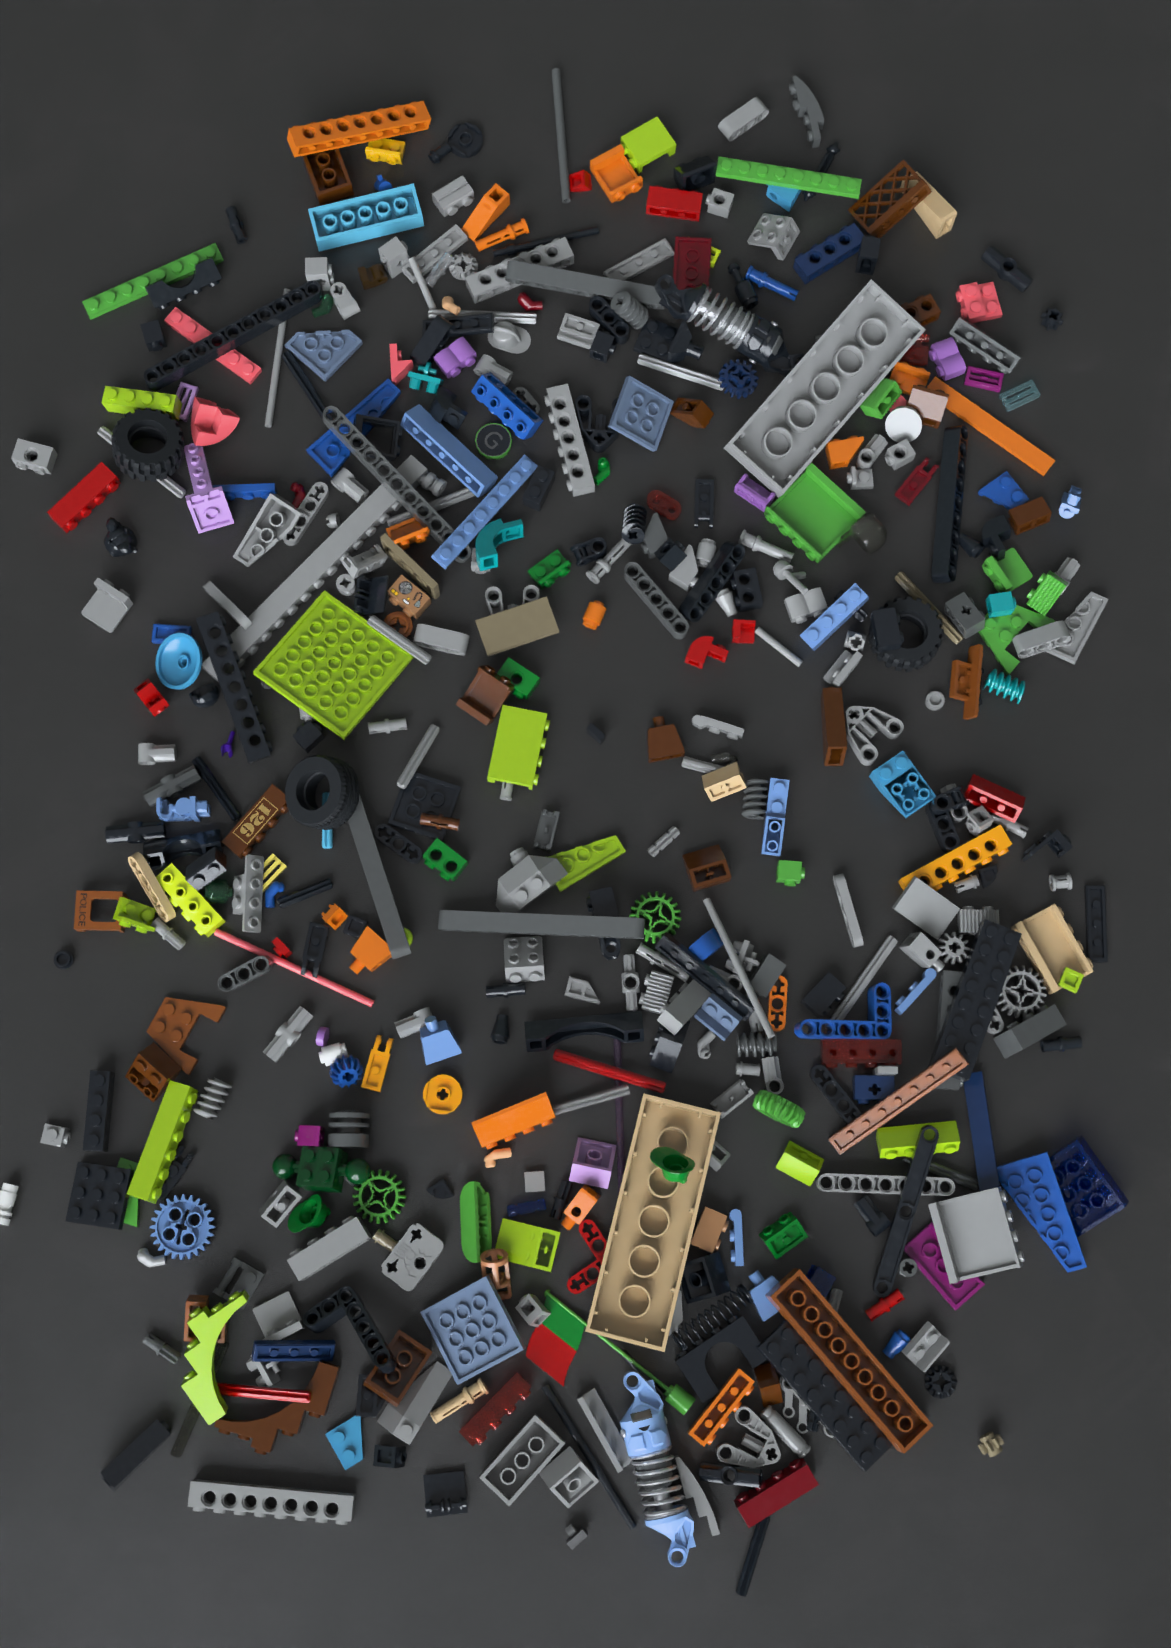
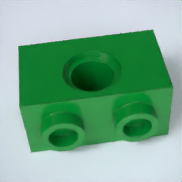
M509 657L497 673L511 680V683L515 686L512 690L513 695L521 700L524 698L528 701L540 683V677ZM519 677L522 681L519 684H514L512 679Z

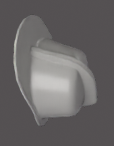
M508 321L498 322L494 325V333H488V341L492 347L514 354L524 353L531 344L529 333Z

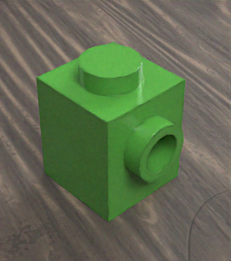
M778 861L776 882L784 883L785 886H796V884L800 883L801 879H804L805 867H802L801 861Z

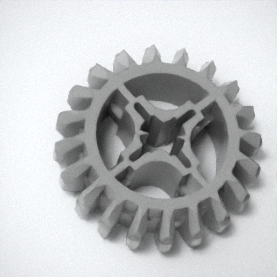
M1023 965L1020 967V970L1017 966H1013L1012 970L1009 969L999 996L1000 1000L997 1002V1005L1001 1003L1004 1005L1001 1011L1009 1009L1007 1012L1008 1016L1012 1015L1013 1012L1015 1018H1018L1020 1013L1022 1017L1026 1016L1027 1012L1028 1014L1032 1012L1034 1015V1010L1040 1009L1039 1005L1045 1003L1041 998H1045L1047 994L1041 991L1045 990L1046 986H1040L1044 979L1037 980L1036 977H1038L1039 973L1036 972L1032 975V968H1029L1026 972ZM1018 977L1015 986L1006 987L1010 978ZM1025 979L1032 984L1033 989L1027 987ZM1020 988V991L1026 994H1022L1019 996V992H1016L1015 990ZM1006 994L1013 997L1014 1004L1008 1000ZM1025 997H1034L1029 1006L1021 1007Z

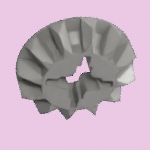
M462 252L458 255L455 254L450 259L449 270L456 279L465 280V277L470 273L478 271V263L476 258L470 253L465 254ZM462 261H464L467 265L465 267V272H463V269L460 266L462 264Z

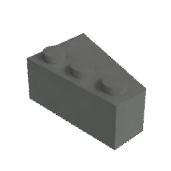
M1055 1004L1050 1007L1044 1005L1040 1009L1038 1008L1036 1015L1033 1016L1031 1012L1021 1018L1023 1022H1013L1007 1026V1031L993 1038L1005 1059L1067 1025Z

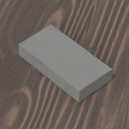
M877 1066L872 1070V1074L875 1076H894L898 1074V1067Z

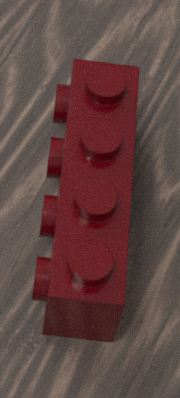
M800 1458L790 1462L789 1466L783 1470L775 1471L770 1478L762 1482L761 1488L754 1487L747 1492H741L733 1501L750 1528L819 1484L805 1460Z

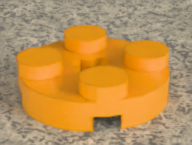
M444 1074L437 1075L428 1081L423 1090V1099L426 1106L432 1112L442 1115L454 1112L461 1104L463 1097L460 1084L452 1076ZM442 1089H446L445 1091L448 1093V1097H445L444 1100H440V1096H437V1093L441 1092Z

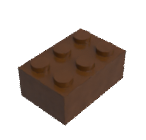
M339 148L302 156L320 206L354 195L352 183Z
M400 1329L388 1345L397 1361L395 1370L385 1374L375 1365L363 1384L395 1407L399 1405L432 1354V1351ZM388 1358L384 1359L382 1364H385Z

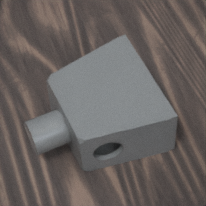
M922 932L910 933L899 946L905 954L922 968L931 967L938 973L945 966L939 959L942 952Z

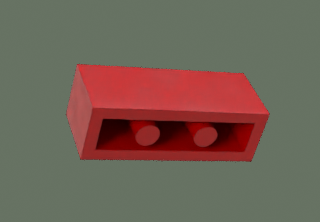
M659 185L649 186L646 214L699 222L703 193L695 190L684 191L679 188H663Z
M975 774L970 778L964 791L966 800H969L971 804L978 807L982 805L987 811L1013 823L1019 817L1026 799L1024 796Z

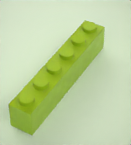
M169 1081L129 1186L128 1195L156 1204L161 1196L163 1183L169 1175L171 1162L175 1159L177 1146L183 1138V1130L190 1119L192 1106L197 1101L198 1090L185 1084Z

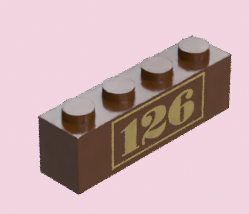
M272 784L222 840V843L241 860L246 855L251 854L253 846L265 838V833L269 828L272 829L279 821L278 818L282 813L286 814L289 811L285 794Z

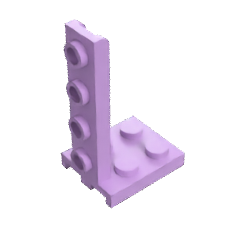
M194 443L184 446L194 494L187 495L185 498L198 533L234 524V519L222 486L215 488L212 486L203 446H197Z

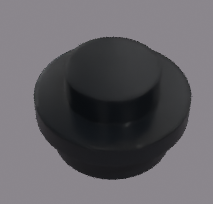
M61 950L54 956L55 966L62 970L70 968L74 962L72 953L67 950Z

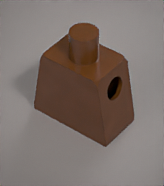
M664 716L654 717V728H649L647 731L648 762L652 763L683 757L685 750L675 725H666Z

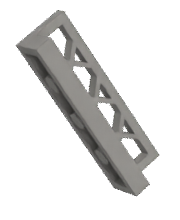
M594 1387L579 1396L577 1400L616 1471L619 1473L624 1467L631 1464V1459H629L630 1456H628L625 1441Z

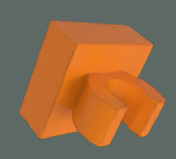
M329 904L330 909L326 914L324 912L321 913L322 919L336 931L348 915L336 904Z

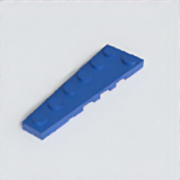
M386 379L345 416L352 424L356 414L381 418L399 397L401 391L389 379ZM363 424L362 434L366 437L374 426ZM341 427L339 429L340 432L343 434L349 433V429L347 427ZM330 429L306 449L307 453L330 477L334 476L351 455L350 450Z

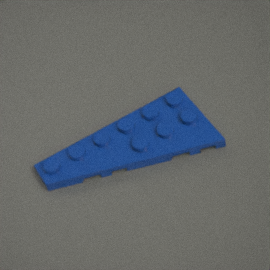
M1048 1151L997 1166L1001 1185L1009 1193L1031 1225L1034 1226L1065 1270L1069 1273L1086 1268L1087 1263Z

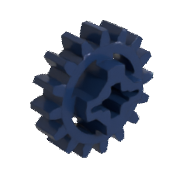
M731 359L728 364L725 363L719 372L720 377L718 381L722 382L720 388L725 387V394L730 392L731 398L737 395V399H740L742 395L744 398H747L749 394L751 395L754 392L759 378L754 376L757 371L751 370L752 364L747 366L745 360L743 363H740L739 359L734 363Z

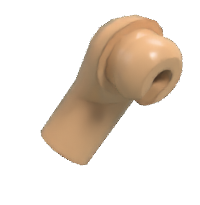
M446 296L442 299V308L456 316L460 313L461 308L454 304L452 297Z
M510 1147L495 1149L484 1157L485 1167H495L496 1159L511 1157Z

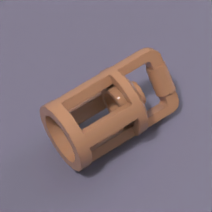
M503 1249L484 1251L480 1256L482 1278L489 1275L496 1290L507 1287L508 1291L498 1292L501 1300L511 1298L512 1287L507 1251ZM497 1255H500L503 1258L498 1260ZM491 1256L492 1261H488L486 1258ZM505 1265V1272H499V1267ZM486 1267L492 1268V1273L486 1274Z

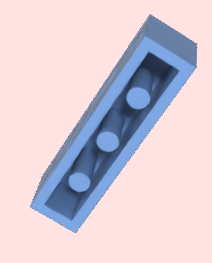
M854 583L800 637L815 651L869 600L868 595Z

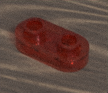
M659 490L651 491L648 494L647 505L650 509L670 520L677 519L680 516L681 505L678 501ZM657 499L659 500V503L655 504L653 503V500ZM669 509H674L675 512H674V513H670L668 510H669Z

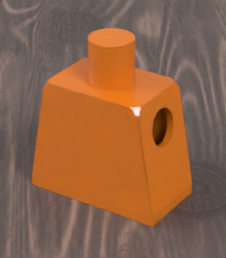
M368 926L350 951L356 960L349 968L357 975L364 967L373 972L392 957L388 944Z
M585 1184L563 1212L566 1216L562 1220L561 1225L571 1230L575 1223L580 1224L601 1195ZM575 1207L580 1208L581 1212L577 1213Z

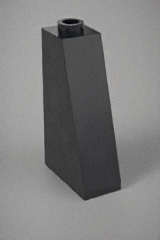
M156 1419L100 1473V1478L115 1492L170 1437L171 1433L169 1430L171 1428L165 1421L159 1422Z

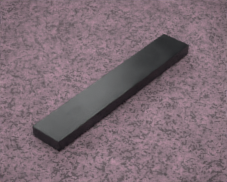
M666 932L656 944L655 948L711 994H715L741 1015L744 1021L755 1011L750 999Z

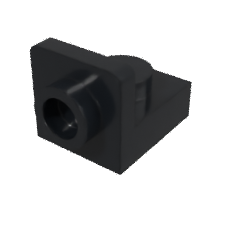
M375 1445L373 1466L394 1469L405 1466L407 1459L406 1446Z

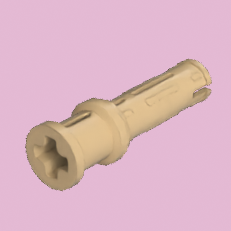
M479 1377L477 1382L468 1388L465 1386L460 1394L431 1411L430 1415L437 1424L468 1403L473 1404L478 1397L483 1394L487 1395L489 1390L481 1377Z

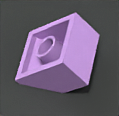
M578 1137L569 1181L608 1189L617 1145Z

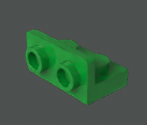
M557 549L530 568L528 574L542 590L545 587L549 588L558 577L566 576L570 572L571 563L569 560L566 561Z
M791 1212L782 1215L778 1221L765 1227L759 1233L760 1238L776 1260L809 1237L798 1219Z

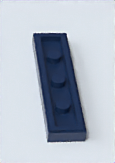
M254 1340L252 1362L333 1361L336 1344L335 1340Z

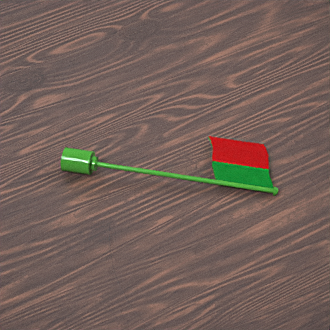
M546 1290L544 1292L546 1297L544 1306L551 1314L538 1328L535 1327L528 1343L526 1357L564 1387L568 1368L579 1348L587 1322L550 1293L551 1290ZM597 1335L666 1390L664 1393L667 1396L665 1401L681 1414H686L696 1400L692 1395L678 1384L667 1387L609 1339Z

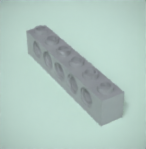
M566 237L556 238L551 243L537 246L534 250L521 252L514 258L504 259L497 265H489L482 271L470 273L465 277L466 287L474 304L521 285L507 282L505 277H499L500 274L506 275L508 261L514 260L534 264L532 262L537 260L539 261L537 265L562 269L574 264V254ZM549 254H555L556 256H555V257H550V256H548V255H549ZM483 281H489L490 283H488V284H483L482 282H483Z
M568 384L546 388L547 395L544 396L545 405L550 407L551 412L548 413L549 420L555 426L553 435L554 439L559 441L560 446H557L559 457H563L564 460L562 469L563 473L568 475L569 480H566L568 491H572L573 497L595 492V484ZM557 405H563L564 408H563V409H557L556 406H557ZM563 421L569 423L567 426L560 425ZM571 438L573 442L566 443L564 440ZM576 455L578 458L571 460L569 456ZM575 472L582 473V476L575 477L573 474Z

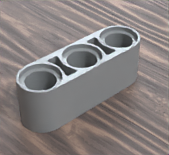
M755 97L725 117L719 123L718 129L729 141H733L762 121L769 114V109L759 97Z
M1056 621L1018 634L1012 639L1018 657L1027 658L1065 645L1071 640V636L1065 622Z
M417 624L413 643L420 647L464 656L470 636L435 626Z

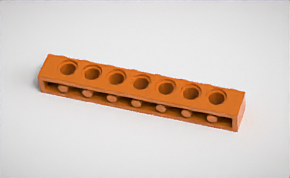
M413 101L409 104L395 105L390 108H379L370 112L364 111L356 115H345L336 119L330 118L326 121L311 122L302 126L296 125L289 128L287 141L295 158L428 130L431 117L424 101Z

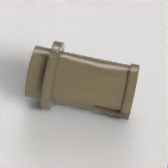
M378 1229L372 1237L375 1240L374 1243L378 1242L389 1252H392L398 1241L387 1235L384 1229Z

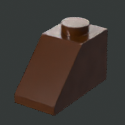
M679 397L673 404L670 412L671 415L688 425L704 429L714 415L702 400Z

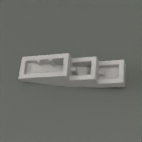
M675 1455L674 1458L685 1499L693 1497L698 1517L707 1516L711 1535H719L720 1532L714 1513L702 1488L682 1459Z

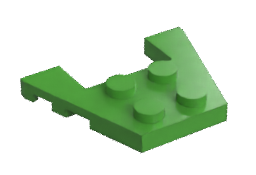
M1016 605L1011 615L989 618L987 613L985 615L984 629L978 633L994 653L995 659L1001 664L1005 674L1009 675L1020 663L1019 660L1005 650L1012 642V639L1018 635L1027 623L1033 628H1038L1053 623L1055 620Z

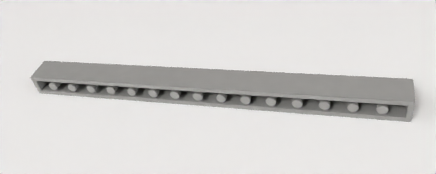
M412 455L396 469L414 489L422 485L423 480L428 474V469ZM398 481L392 483V486L396 489L402 487ZM382 484L248 617L252 622L250 627L244 630L239 626L231 634L233 644L230 645L232 651H237L240 661L237 662L239 668L244 665L245 659L249 655L257 652L258 646L263 641L266 642L270 639L272 632L276 628L279 629L283 626L285 619L289 615L292 616L296 613L298 606L302 602L309 600L311 593L315 589H319L328 576H332L337 571V567L343 560L347 559L346 557L351 556L350 554L355 549L358 550L363 545V541L368 536L371 537L376 532V528L380 524H384L390 517L389 515L402 506ZM412 495L405 496V499L410 498ZM219 647L216 652L218 655L224 656L228 651L225 647ZM208 657L202 663V667L218 682L210 657ZM229 664L225 665L223 671L226 674H231L234 671V667Z

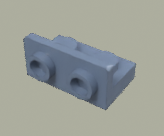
M713 993L694 1015L698 1021L723 1041L726 1040L743 1018Z

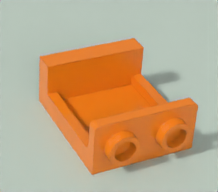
M621 144L590 160V171L611 203L621 201L630 193H636L643 187L642 176L638 177L625 157V149Z

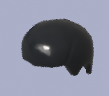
M208 684L192 691L189 696L195 706L208 708L218 701L220 692L216 685Z

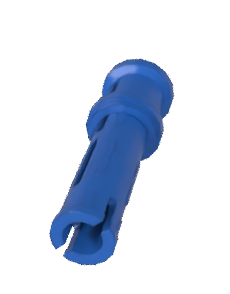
M750 265L744 280L757 284L759 288L764 286L795 301L796 296L794 295H798L799 290L768 277L769 274L767 272H760Z

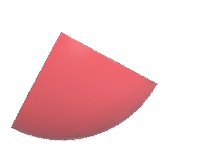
M195 397L191 413V434L194 444L197 446H207L222 441L233 432L240 417L230 409L217 406L215 402Z

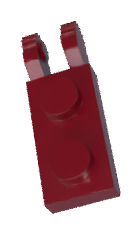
M928 457L914 469L894 495L908 506L916 499L939 468L935 464L929 473L923 470L930 461Z

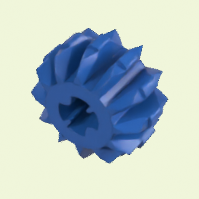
M343 1055L342 1059L335 1058L336 1063H331L329 1074L335 1085L339 1084L341 1088L347 1085L350 1088L351 1084L357 1085V1080L362 1079L363 1067L358 1058H354L352 1055L346 1058Z

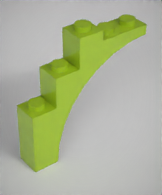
M245 1289L240 1293L238 1291L234 1292L228 1297L229 1300L227 1302L216 1304L211 1311L207 1306L202 1309L200 1307L196 1308L189 1314L190 1317L187 1321L188 1326L198 1340L194 1339L186 1345L187 1349L184 1356L194 1370H191L183 1377L184 1380L181 1387L208 1425L224 1416L228 1410L215 1377V1347L225 1323L236 1310L248 1301L249 1295Z

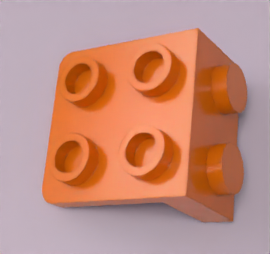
M413 517L386 528V532L395 544L402 550L410 547L409 544L425 542L427 540L426 537H429L430 529L429 527L423 528Z

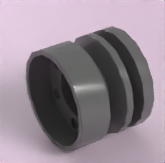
M340 1110L329 1113V1119H337V1122L328 1123V1127L337 1128V1132L328 1134L327 1147L340 1149L369 1148V1135L361 1133V1129L369 1128L370 1124L361 1123V1120L370 1119V1114L358 1110Z

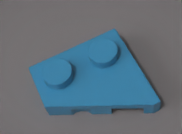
M353 1416L325 1434L345 1470L364 1459L361 1417Z

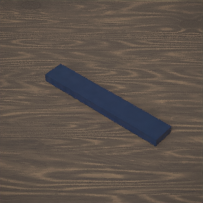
M982 1071L971 1073L970 1079L964 1082L979 1190L983 1191L999 1187L1000 1182L984 1076Z

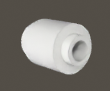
M340 1042L321 1047V1052H318L321 1064L325 1063L326 1066L336 1063L335 1058L342 1059L343 1055L346 1058L349 1056L345 1043L340 1044Z

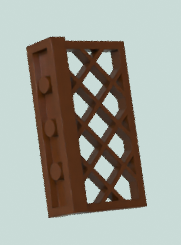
M903 159L850 207L848 211L869 235L881 238L932 191L927 183ZM905 167L907 169L906 176H898V172ZM909 180L918 181L914 187L908 188ZM893 181L892 189H884V185L887 182ZM897 181H905L904 188H896ZM891 193L890 201H882L883 194ZM895 193H903L902 198L894 200ZM874 194H879L877 202H870V198ZM889 205V209L885 213H880L881 206ZM869 206H877L875 214H868ZM859 207H865L864 214H856L855 211ZM867 218H875V222L868 227L866 225Z

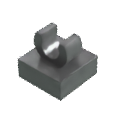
M572 1524L565 1528V1532L570 1537L567 1540V1544L572 1550L588 1536L583 1527L578 1531Z

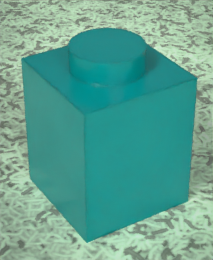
M1011 591L989 594L985 600L989 618L1011 615L1016 608V599L1012 597Z

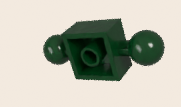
M302 1146L300 1161H297L290 1154H281L274 1159L272 1164L274 1174L280 1179H289L298 1173L296 1185L306 1191L342 1193L344 1176L353 1184H362L369 1179L371 1174V1168L367 1161L356 1158L347 1164L348 1153L340 1148Z

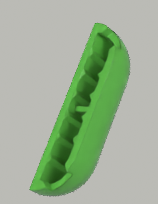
M476 1181L468 1182L463 1187L460 1195L462 1251L466 1259L472 1263H479L481 1254L492 1247L490 1196L480 1185L481 1183Z

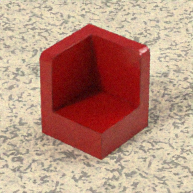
M733 619L732 643L753 644L756 620Z

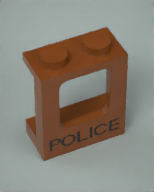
M76 890L74 929L78 932L97 930L125 933V928L127 927L120 926L117 920L115 922L91 921V910L94 899L119 901L120 897L127 899L129 897L123 891Z

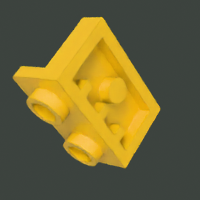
M386 138L371 141L368 143V147L365 148L366 159L373 162L382 161L391 165H402L406 144L404 141Z

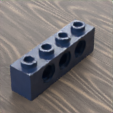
M855 223L850 226L846 225L839 233L828 236L821 244L817 243L805 254L800 253L796 256L793 268L804 284H807L859 251L864 235ZM810 260H816L818 263H812Z

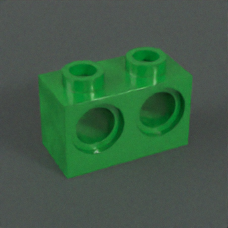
M438 838L435 839L423 854L424 864L432 870L436 868L440 871L439 875L446 881L452 880L455 882L468 865L466 859ZM434 852L442 854L439 860L431 858ZM455 863L457 868L455 871L450 872L446 869L447 865Z

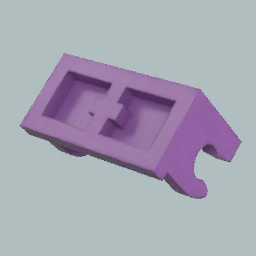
M746 473L741 477L734 489V493L762 512H765V508L769 507L776 497V493L769 492L751 480Z

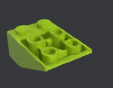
M503 1218L495 1249L507 1251L509 1262L551 1272L561 1232ZM497 1255L498 1259L503 1258L502 1256Z

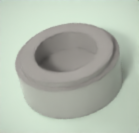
M931 691L925 698L927 708L933 711L941 709L945 703V697L939 691Z

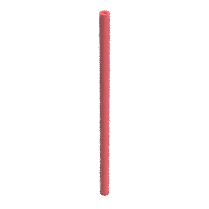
M218 928L214 933L215 936L258 956H269L273 963L299 975L301 973V966ZM307 970L304 976L369 1007H372L375 1000L320 975L317 978L313 977L312 971Z

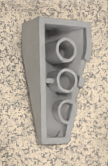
M270 493L233 558L250 567L293 530L302 513L292 503L278 494Z

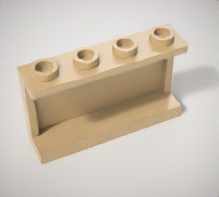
M1056 904L1011 927L1012 930L1022 933L1019 943L1034 970L1039 973L1038 977L1044 979L1042 984L1046 986V991L1049 995L1062 989L1057 984L1065 967L1083 974L1084 977L1094 972L1091 960L1085 957L1082 944L1078 940L1076 941L1073 936V928L1069 923L1065 922L1063 918L1064 913Z

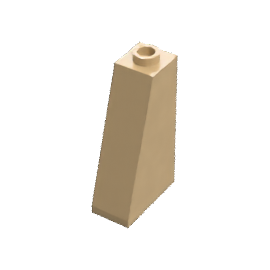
M917 171L916 173L927 183L932 192L914 209L937 239L951 231L957 211ZM909 180L908 188L914 187L918 181ZM902 181L900 188H904L905 181Z

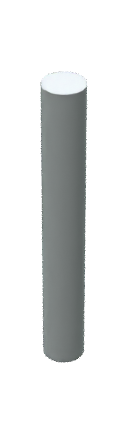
M415 256L409 258L408 261L429 309H436L437 307Z
M758 627L755 633L797 667L803 663L800 658L762 628Z

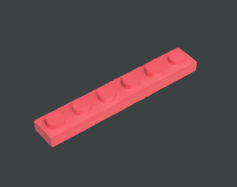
M177 307L164 319L165 324L193 344L213 334ZM216 343L214 346H219L222 343ZM235 349L216 359L250 385L262 372L258 365Z

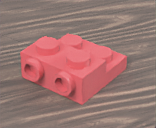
M977 282L960 285L958 291H956V300L961 305V317L972 324L1002 317L1003 314L994 282L979 285Z

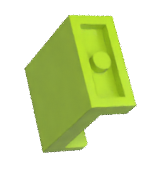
M658 117L621 136L620 144L625 149L624 155H627L629 163L633 169L636 168L638 173L642 172L643 166L667 153L670 157L676 153V143Z

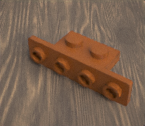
M982 644L969 647L968 662L952 661L949 697L964 701L963 719L965 720L978 717L983 658Z

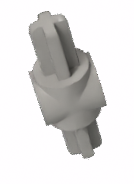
M626 954L623 956L624 973L621 974L622 993L626 997L627 1012H633L638 1010L637 993L640 992L639 973L635 969V956L633 954ZM628 978H632L636 981V985L633 988H629L625 985V981Z

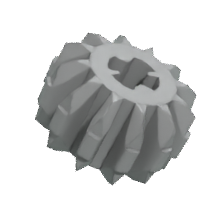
M952 932L951 937L946 933L944 934V939L940 938L938 940L941 945L937 946V948L942 951L940 957L945 956L944 963L950 959L951 965H954L956 961L961 964L963 962L962 958H968L965 952L970 951V947L964 946L968 943V940L962 941V934L956 938V932ZM951 945H955L954 948L957 947L954 953L951 952L952 949H949Z

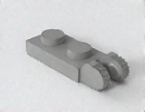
M695 715L692 718V725L698 727V729L707 727L709 732L715 734L722 732L727 734L726 737L733 740L742 739L743 728L702 715Z

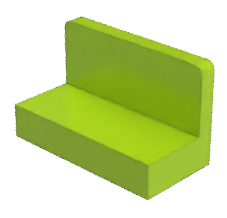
M789 1140L776 1168L811 1186L820 1172L824 1159Z

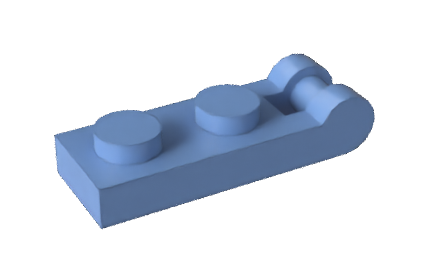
M928 968L922 973V980L919 983L915 981L909 987L910 993L906 997L902 995L895 1003L897 1005L894 1010L899 1015L903 1014L936 977V971L933 968Z
M733 1209L728 1214L729 1219L733 1221V1229L729 1230L730 1242H733L734 1250H730V1260L734 1262V1266H744L742 1214L740 1210Z

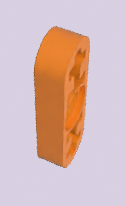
M781 975L778 979L784 986L780 987L779 993H784V996L772 995V992H777V987L774 985L769 992L767 1018L774 1032H780L786 1024L788 983L786 978ZM778 998L782 1000L783 1006L781 1009H775L772 1006L773 999ZM771 1011L774 1013L783 1012V1015H778V1021L782 1023L778 1028L771 1024V1021L775 1020V1014L771 1015Z

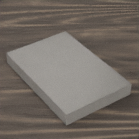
M915 876L892 907L936 940L941 937L960 910L959 907Z

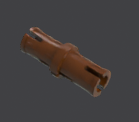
M422 812L420 825L434 826L440 830L441 828L458 831L460 819L444 817L443 814L438 816Z

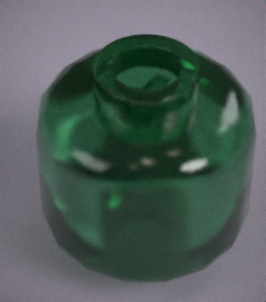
M214 879L204 886V899H207L211 904H225L228 901V897H232L233 888L229 886L226 879Z

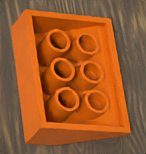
M544 1092L473 1121L471 1124L481 1147H486L489 1150L498 1146L497 1142L503 1139L505 1142L517 1138L516 1134L523 1132L525 1135L535 1131L534 1127L541 1124L542 1127L552 1124V1119H555V1115L547 1093Z

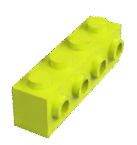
M173 863L156 876L163 891L171 896L169 901L175 907L180 906L183 910L181 913L188 922L192 920L196 924L194 929L201 936L203 934L207 937L211 936L217 928H220L226 922L206 899L185 880L186 877Z

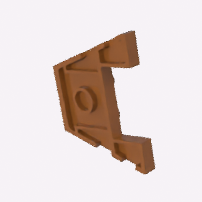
M165 997L146 1032L186 1074L191 1075L198 1059L182 1052L183 1045L200 1015L219 1023L227 1007Z

